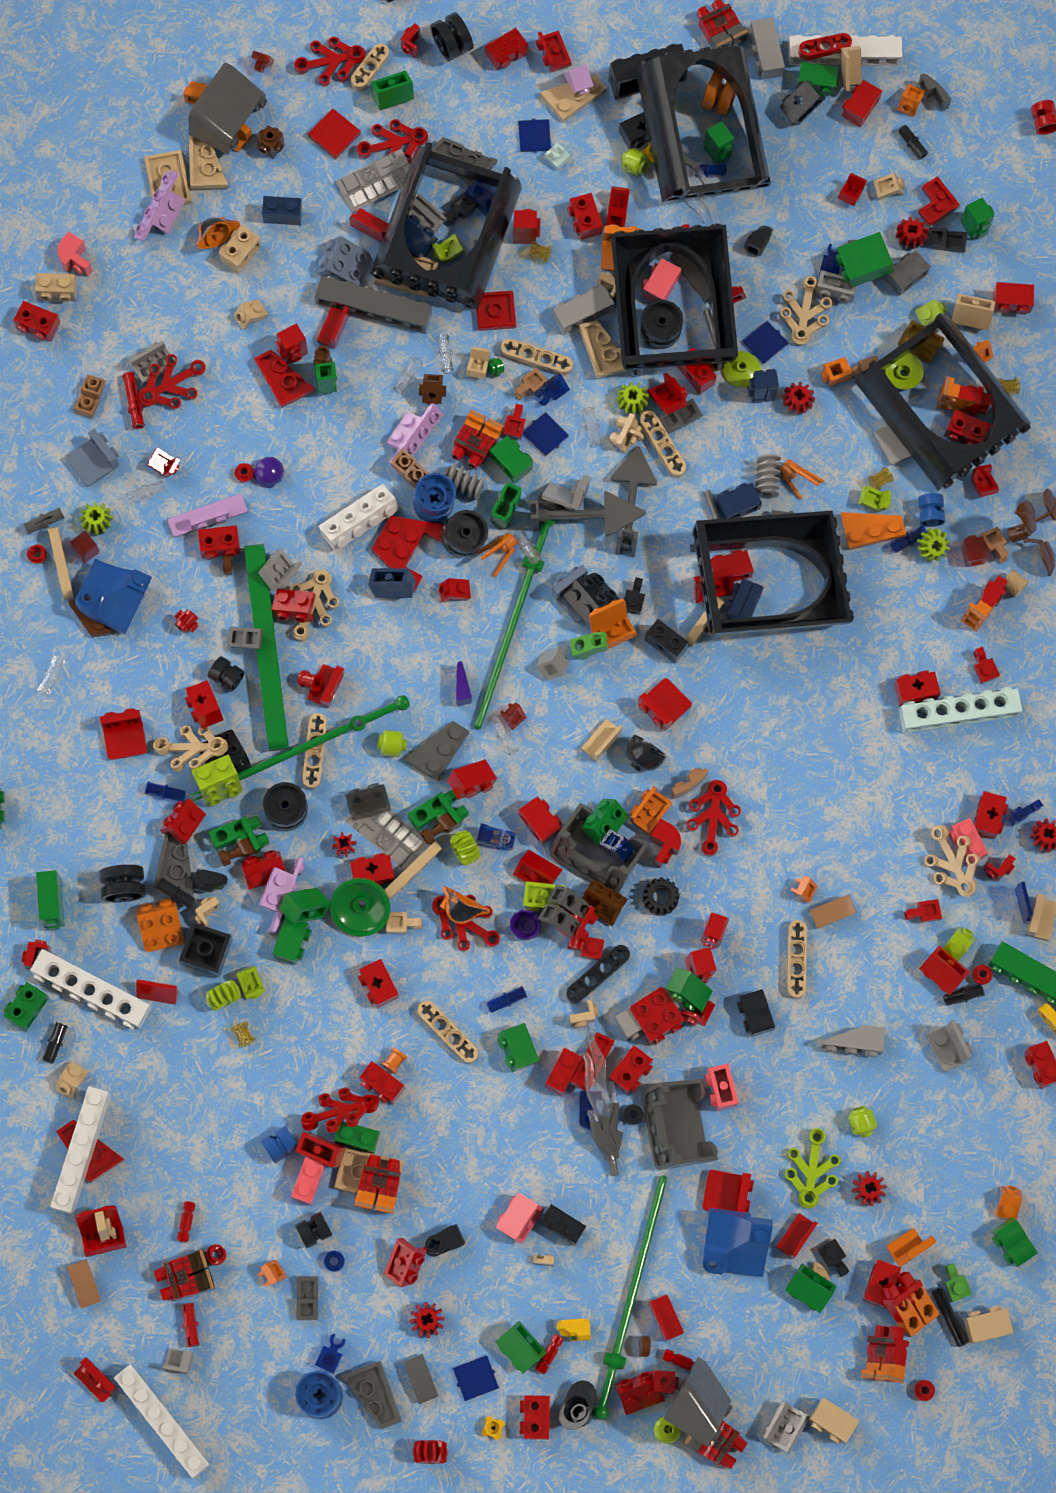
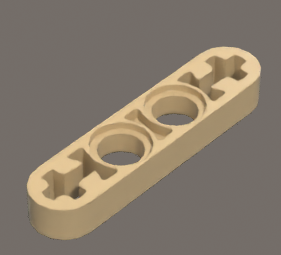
M505 339L501 344V353L506 358L563 376L570 374L572 371L573 362L567 356L514 339ZM512 345L510 352L506 351V347ZM525 350H530L533 356L525 358L522 353ZM543 356H548L551 358V362L543 364L540 359ZM554 359H557L556 366L553 367ZM564 362L567 363V367H565V369H561V365H563Z
M644 411L640 416V426L668 473L674 478L682 477L686 471V464L657 415L652 411ZM645 417H648V419L652 418L653 429H651L649 422H645ZM655 432H660L663 434V439L657 441L652 435ZM670 448L673 454L669 457L664 456L662 450ZM675 459L674 462L677 467L681 466L680 472H678V470H673L674 464L672 460Z
M58 527L49 528L48 532L64 600L73 599L74 593Z
M315 713L310 717L307 742L314 737H319L326 733L327 719L323 714ZM317 718L321 719L323 723L319 725V732H315L316 725L313 723L317 721ZM325 743L305 751L303 784L309 790H315L320 786ZM316 756L320 761L318 765L311 766L308 763L309 758ZM307 769L314 771V779L317 781H314L313 785H310L309 781L306 780L310 779L311 771H307Z
M436 841L385 889L389 900L443 849Z
M794 920L788 927L787 994L793 999L801 998L806 991L807 927L801 920ZM796 925H799V928L803 930L799 933V939H803V941H791V938H796V932L792 930ZM798 944L802 947L803 951L800 955L792 952L791 948L793 945ZM794 964L800 965L802 973L799 975L792 973L791 966ZM791 978H802V981H798V988L802 989V991H799L798 994H795V991L791 990V988L795 986V980L791 981Z
M431 1001L421 1002L417 1009L419 1017L464 1063H474L478 1058V1050L471 1041ZM423 1006H425L426 1008L430 1006V1012L434 1016L436 1013L439 1014L438 1016L434 1017L431 1023L428 1021L431 1019L430 1015L427 1013L424 1015L422 1014ZM444 1020L447 1024L444 1030L436 1029V1021ZM452 1034H457L460 1036L461 1041L457 1045H452L449 1042V1037ZM466 1042L467 1044L464 1047L468 1051L473 1050L474 1057L466 1059L464 1057L465 1051L461 1048L460 1052H458L456 1049L462 1047L463 1043Z

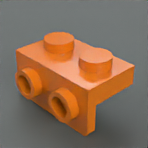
M655 786L651 790L647 789L641 797L643 800L639 806L635 805L629 813L631 815L630 822L648 835L651 834L660 818L662 819L673 803L657 792Z

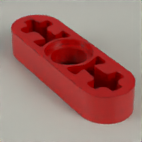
M839 33L806 40L800 44L798 55L803 60H812L840 54L841 48L851 47L852 38L847 33ZM840 40H843V42H845L846 45L840 43ZM827 43L830 45V49L823 50L820 44ZM804 48H807L808 50H810V53H807V51H804Z

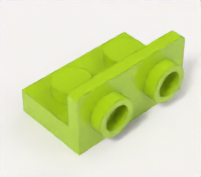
M525 881L523 906H527V910L539 911V908H544L546 903L552 904L548 900L556 885Z

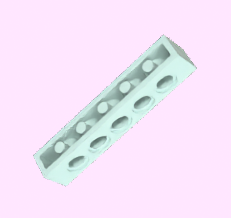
M1011 687L1002 688L997 692L985 690L977 695L965 693L961 697L956 698L954 696H945L942 700L936 701L930 698L923 700L922 703L909 701L904 703L899 709L903 733L1019 717L1022 713L1018 689H1012ZM1000 700L1003 703V707L996 706L994 701ZM975 703H981L984 709H977ZM955 706H962L965 712H958ZM936 709H943L945 711V715H939L936 712ZM917 712H924L926 718L918 717Z

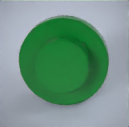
M491 358L488 364L489 372L495 377H499L501 373H504V365L500 358Z

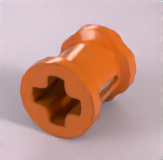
M393 1047L391 1049L392 1053L381 1065L391 1073L397 1074L398 1067L408 1057Z

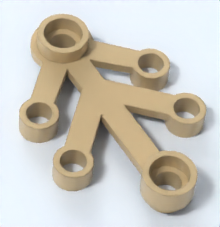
M808 276L803 280L802 288L805 294L802 308L794 299L795 294L793 291L787 290L783 294V301L789 304L800 319L798 326L791 317L792 312L789 308L785 307L780 311L779 316L792 330L791 338L797 345L807 344L811 337L810 334L826 327L829 323V317L822 314L818 317L817 322L807 327L808 320L824 310H829L832 306V300L829 297H824L820 304L810 309L812 293L816 291L818 285L817 279L813 276ZM812 281L814 284L809 285L807 282ZM786 295H791L792 298H791V299H787L785 296H786ZM823 302H828L830 305L825 306ZM787 312L789 315L784 316L782 313ZM820 319H825L826 323H821ZM798 333H803L804 337H799Z
M318 570L313 574L312 580L302 584L295 583L291 585L290 590L296 587L300 591L314 588L313 592L316 597L311 614H313L316 608L321 625L329 627L332 624V618L326 613L319 596L323 590L327 598V605L332 610L339 607V600L337 597H334L330 589L332 582L330 573L326 570ZM321 576L325 577V580L322 582L318 580ZM332 600L337 602V604L334 606L330 605L329 603ZM324 618L330 620L328 623H323ZM309 622L300 623L294 627L293 637L299 642L307 640L309 636L307 628ZM303 629L304 633L300 635L297 631Z
M186 725L180 729V734L184 739H188L190 743H169L167 738L160 737L154 741L153 747L159 755H167L169 752H185L170 763L173 771L179 772L184 768V763L199 752L205 751L198 758H193L189 761L191 770L202 766V763L212 756L223 755L228 749V744L226 740L214 737L209 727L199 728L198 733L200 737L207 739L209 742L201 743L193 734L191 727Z
M945 825L933 827L932 837L934 840L939 841L948 861L938 858L935 854H929L925 857V864L953 871L958 878L948 877L944 872H937L934 875L935 883H945L956 887L959 894L964 897L972 896L977 888L973 877L976 866L980 862V857L975 853L969 854L966 857L968 868L965 874L962 867L967 848L971 844L970 838L968 836H960L957 839L959 848L956 856L947 840L949 837L948 827ZM937 830L941 832L940 837L937 836ZM963 838L966 840L965 845L962 844ZM972 856L975 858L974 863L971 862ZM930 857L934 859L933 863H930ZM939 875H942V877H943V880H942V881H939V879H938V876H939ZM965 883L968 885L967 890L964 889Z

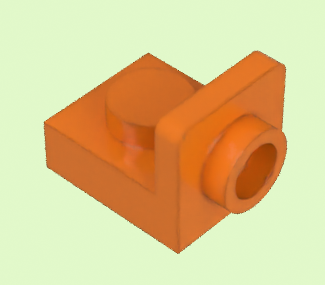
M908 84L902 94L897 110L914 117L924 97L925 90Z

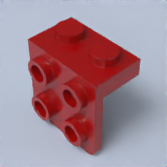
M668 678L660 681L649 693L646 694L644 692L640 695L637 703L639 708L652 718L655 725L659 728L661 727L664 731L692 706V702Z
M130 708L122 713L108 712L104 716H100L109 760L139 756L147 753L140 710Z
M659 987L630 1006V1011L646 1034L645 1040L649 1045L652 1043L657 1045L666 1039L665 1035L669 1032L674 1034L683 1028L682 1024L685 1019L663 987Z
M713 1169L709 1170L702 1204L703 1210L709 1211L710 1208L748 1213L750 1208V1200H747L748 1192L752 1193L754 1180H750L751 1174L743 1173L738 1175Z
M107 1205L90 1211L86 1210L75 1215L82 1236L85 1257L127 1248L124 1227L115 1205ZM103 1211L105 1218L110 1219L111 1227L115 1228L116 1239L109 1236L110 1239L104 1242L101 1241L97 1230L95 1213Z

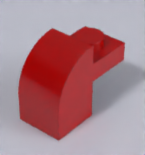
M660 818L649 839L662 846L654 861V865L659 868L662 867L663 863L668 864L672 857L670 851L678 855L681 846L679 831L672 824Z

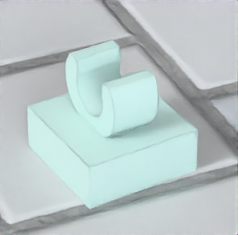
M556 143L544 154V159L558 170L570 159V154L561 145Z

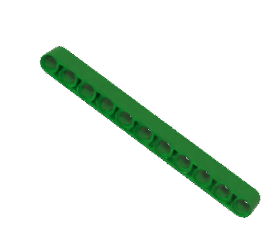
M264 544L244 546L253 625L256 629H263L261 649L256 650L269 751L289 749L270 589L258 573L266 564Z

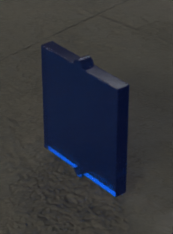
M533 118L532 120L518 121L520 152L537 153L538 151H548L551 149L549 119L535 120Z
M768 321L743 340L751 354L755 355L763 364L788 345L780 331L776 330Z
M546 412L536 421L533 420L532 424L523 431V435L545 457L555 448H559V445L569 437Z
M1024 881L1017 884L1015 893L1023 923L1031 921L1033 913Z
M487 1355L453 1368L458 1382L457 1387H460L464 1401L499 1389L494 1375L495 1370H492Z

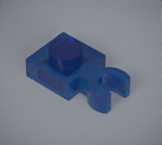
M829 244L827 249L828 256H823L820 272L822 270L839 275L840 266H838L835 258L838 252L832 251V244Z
M557 373L543 384L545 386L544 390H538L534 395L537 398L543 395V399L539 404L545 406L549 403L550 398L556 401L568 392L570 388L562 374Z
M1038 799L1025 808L1020 806L1011 812L1012 816L1008 821L1012 826H1015L1040 810L1044 805Z
M334 1333L330 1337V1347L323 1346L315 1363V1366L332 1374L335 1373L343 1356L338 1350L344 1347L346 1339L343 1338L340 1344H335L334 1338L336 1334Z

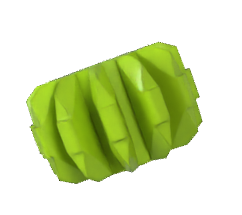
M630 381L629 387L623 384L622 390L617 391L618 397H616V402L620 403L618 408H625V414L629 411H632V414H636V410L641 413L643 407L648 405L646 400H648L649 395L645 393V387L640 388L639 382L636 386H633V383Z
M95 501L92 507L87 504V510L81 509L82 516L79 517L80 522H82L81 527L87 529L89 534L94 531L97 536L100 530L106 533L105 527L111 528L110 521L113 520V516L110 515V508H105L104 503L98 506Z
M929 528L927 533L922 532L921 536L923 539L917 540L918 543H921L917 547V550L922 551L921 557H926L928 561L933 559L940 561V556L946 557L944 551L950 550V547L946 546V544L951 542L950 539L946 538L947 533L941 532L938 528L934 530Z
M466 830L460 831L451 837V848L456 859L464 866L470 865L479 859V848L470 832Z
M232 980L222 983L206 993L207 1003L213 1011L221 1010L241 998L240 989Z

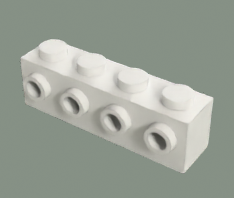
M381 484L318 527L322 537L334 551H337L355 538L360 537L370 528L378 525L379 522L388 516L393 515L399 510L395 497L384 484Z

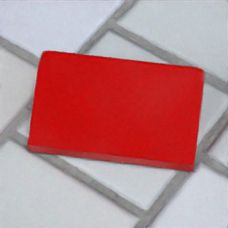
M137 980L136 997L138 999L176 1004L179 993L177 986Z

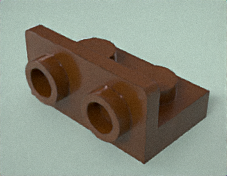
M592 880L582 897L583 900L595 908L594 913L598 918L611 926L615 924L628 900L620 893L613 891L596 880Z

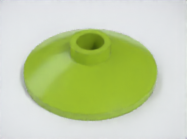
M738 351L736 360L732 364L726 363L722 372L728 383L735 387L745 388L749 386V379L753 377V373L760 371L761 367L754 355L745 351ZM739 365H745L746 368L741 369Z
M911 353L906 354L885 369V375L897 389L909 390L916 387L921 382L924 374L921 361ZM905 371L907 375L902 376L900 372Z

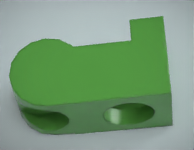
M596 632L570 639L572 656L582 660L590 658V655L608 650L607 633Z

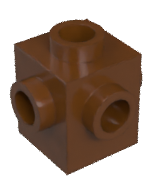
M267 125L264 130L259 131L256 137L258 150L273 159L284 148L283 133L276 127L272 128Z
M424 374L423 384H419V396H422V403H427L428 405L431 403L436 405L442 403V397H446L443 375Z

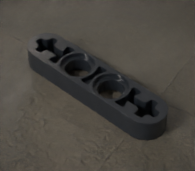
M624 945L614 947L569 986L566 992L568 1001L573 1004L582 1002L629 960V949ZM616 951H625V959L621 957L617 959L615 963L618 965L615 966L612 960L617 956ZM606 962L611 965L612 969L609 973H603L600 970L602 963ZM587 976L595 977L596 984L594 986L586 985L585 978ZM581 982L584 989L579 993L580 998H571V990L577 991L580 989L581 986L578 984Z

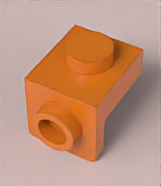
M1011 1185L1007 1187L1001 1186L996 1216L1007 1219L1012 1217L1017 1220L1022 1202L1021 1190Z

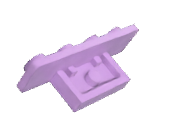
M168 171L164 174L160 188L155 191L151 205L147 207L142 222L135 229V239L144 241L152 225L164 233H169L185 202V199L171 191L179 173Z
M431 403L422 417L407 412L386 441L389 447L397 450L389 464L402 448L411 456H414L442 417V412L436 404Z
M238 494L169 518L168 523L173 536L178 537L195 530L206 529L213 524L224 523L227 519L247 513V508L242 495Z
M298 857L295 860L291 873L276 867L271 872L259 906L275 912L268 930L270 934L279 931L282 926L283 920L281 917L283 912L280 910V906L284 896L296 890L297 883L295 881L297 875H301L305 864H302L304 860L302 857Z

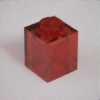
M86 531L69 542L73 552L84 564L100 553L97 544Z
M971 535L963 540L961 549L965 567L984 565L988 556L983 536Z

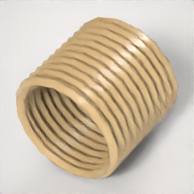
M1012 570L1005 578L1008 583L1004 589L1014 597H1017L1028 584V580L1026 581L1017 571Z

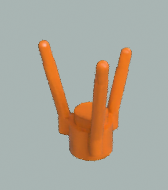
M790 459L780 469L783 473L781 478L788 483L799 499H802V496L790 478L795 479L799 474L816 486L820 485L819 482H824L823 479Z
M506 533L503 537L500 536L494 542L478 550L477 554L490 549L481 556V560H484L498 549L503 553L508 552L493 573V577H496L509 557L516 551L514 547L518 543L510 533Z

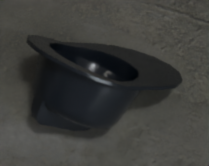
M577 1381L567 1392L559 1411V1421L566 1429L575 1430L584 1427L593 1418L597 1392L594 1385L589 1381Z

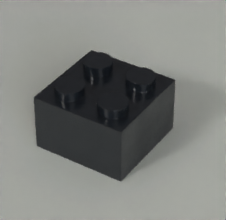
M192 922L179 959L180 964L220 977L233 941L232 936Z

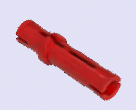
M126 372L122 377L129 405L127 410L131 415L133 429H142L145 426L142 415L143 406L138 398L135 373Z

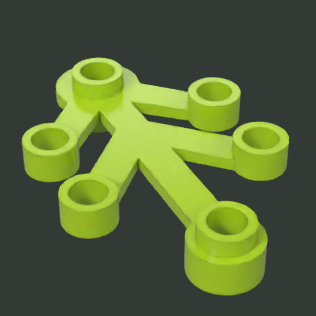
M814 1128L809 1133V1141L812 1143L809 1167L800 1156V1151L797 1148H791L787 1152L788 1159L794 1161L807 1178L806 1187L797 1177V1171L794 1168L787 1169L784 1177L786 1180L791 1181L798 1190V1201L802 1207L807 1209L815 1207L819 1202V1195L838 1184V1178L835 1175H829L824 1183L814 1189L817 1178L841 1163L840 1157L833 1154L828 1158V1161L817 1168L820 1144L826 1139L825 1132L820 1128ZM814 1134L820 1135L819 1141L813 1139ZM791 1151L797 1152L796 1158L790 1156ZM832 1157L837 1158V1164L834 1165L831 1163ZM787 1172H794V1178H789ZM829 1178H834V1185L828 1183ZM805 1195H810L812 1197V1201L807 1202L805 1200Z

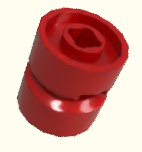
M1042 100L1031 106V113L1035 120L1036 133L1047 135L1055 132L1056 107L1054 101Z

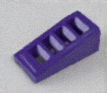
M461 661L457 662L456 671L457 707L472 702V695L463 662Z

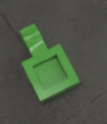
M955 1264L945 1266L944 1268L950 1281L944 1284L951 1302L972 1295L965 1275L958 1277Z

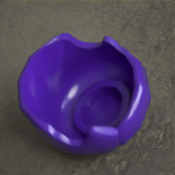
M265 457L259 460L254 469L256 483L261 487L272 488L275 484L281 482L285 471L283 464L274 457Z
M520 910L514 913L510 919V930L518 939L531 940L541 931V920L531 910Z

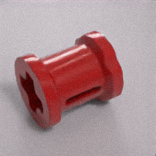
M302 670L298 675L297 683L300 687H309L312 691L317 692L322 688L324 678L321 674H311L308 670Z

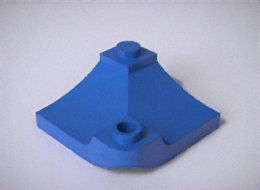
M95 559L76 597V606L89 618L126 634L152 577L136 569L128 570ZM84 597H88L89 601L84 600Z
M710 1208L703 1251V1268L712 1274L722 1275L728 1272L763 1277L772 1234V1219L751 1217V1213ZM711 1262L717 1263L715 1266L710 1265Z

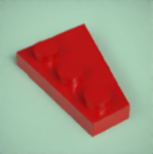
M269 350L254 358L281 408L316 391L311 384L309 385L299 373L291 369L274 351Z
M75 1120L70 1121L56 1131L67 1149H69L77 1124ZM97 1139L86 1174L89 1183H92L125 1159Z

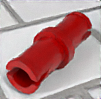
M194 1303L182 1304L184 1321L182 1329H185L187 1348L199 1346L197 1331L199 1323L196 1321Z

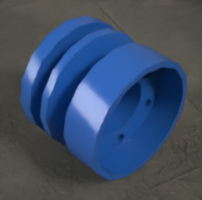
M431 473L423 476L416 485L413 499V508L417 516L421 520L431 523H439L447 519L453 510L456 498L454 483L447 476L440 473Z
M314 1371L300 1379L296 1386L295 1397L297 1404L303 1412L312 1418L322 1420L330 1418L338 1412L342 1405L343 1392L342 1387L334 1377L326 1372ZM319 1391L326 1395L322 1398V1401L315 1398L316 1395H319Z

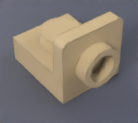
M895 173L873 181L880 200L897 193L900 196L904 195V181L902 177H898Z

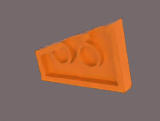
M840 512L849 550L907 536L902 516Z

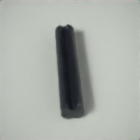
M939 1287L933 1290L932 1295L957 1346L962 1347L966 1345L968 1339L943 1288Z

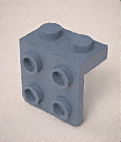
M342 236L329 240L325 246L326 252L319 261L317 274L321 276L334 274L344 281H351L359 286L371 258L370 253Z
M95 428L88 432L90 440L66 457L67 462L86 486H91L119 467L118 453L113 447H108L106 437L102 432L98 434Z
M584 565L571 569L565 579L560 578L557 580L552 588L553 598L575 623H579L583 618L562 594L576 579L587 575L588 570Z

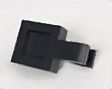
M463 192L450 203L451 210L445 214L447 217L445 222L451 226L459 216L463 219L466 218L477 208V203Z
M635 577L632 591L626 590L624 600L628 612L641 614L645 594L640 593L643 583L642 578Z
M836 1239L817 1250L827 1267L829 1268L834 1265L840 1277L850 1272L842 1259L846 1258V1255Z

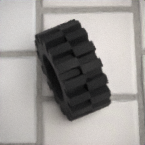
M663 877L653 879L652 882L650 881L643 892L645 908L649 909L650 913H656L657 916L659 914L665 916L667 913H672L677 907L680 898L678 887L675 886L674 882H670L668 878L666 880ZM659 889L665 890L669 895V900L664 904L657 903L653 898L655 891Z

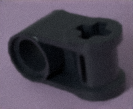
M455 1224L427 1238L425 1248L427 1249V1255L436 1257L455 1250L466 1243L458 1225ZM431 1242H434V1244H439L436 1251L434 1250V1248H429L431 1246Z

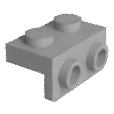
M821 270L815 294L822 298L829 297L838 299V301L843 303H852L856 287L851 288L849 282L845 283L842 275Z
M163 341L151 344L147 350L137 352L130 359L131 367L143 385L148 383L150 365L158 364L161 368L156 378L165 371V359L170 353ZM172 357L168 358L169 363L175 362ZM154 366L151 368V371L157 373L158 368Z
M282 549L274 552L258 573L272 591L278 588L284 589L290 584L289 580L299 573L298 569L302 563L298 561L292 564Z
M782 1401L776 1407L771 1423L765 1427L763 1438L769 1444L790 1454L810 1416Z

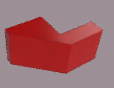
M611 186L606 226L618 225L619 227H625L630 188Z

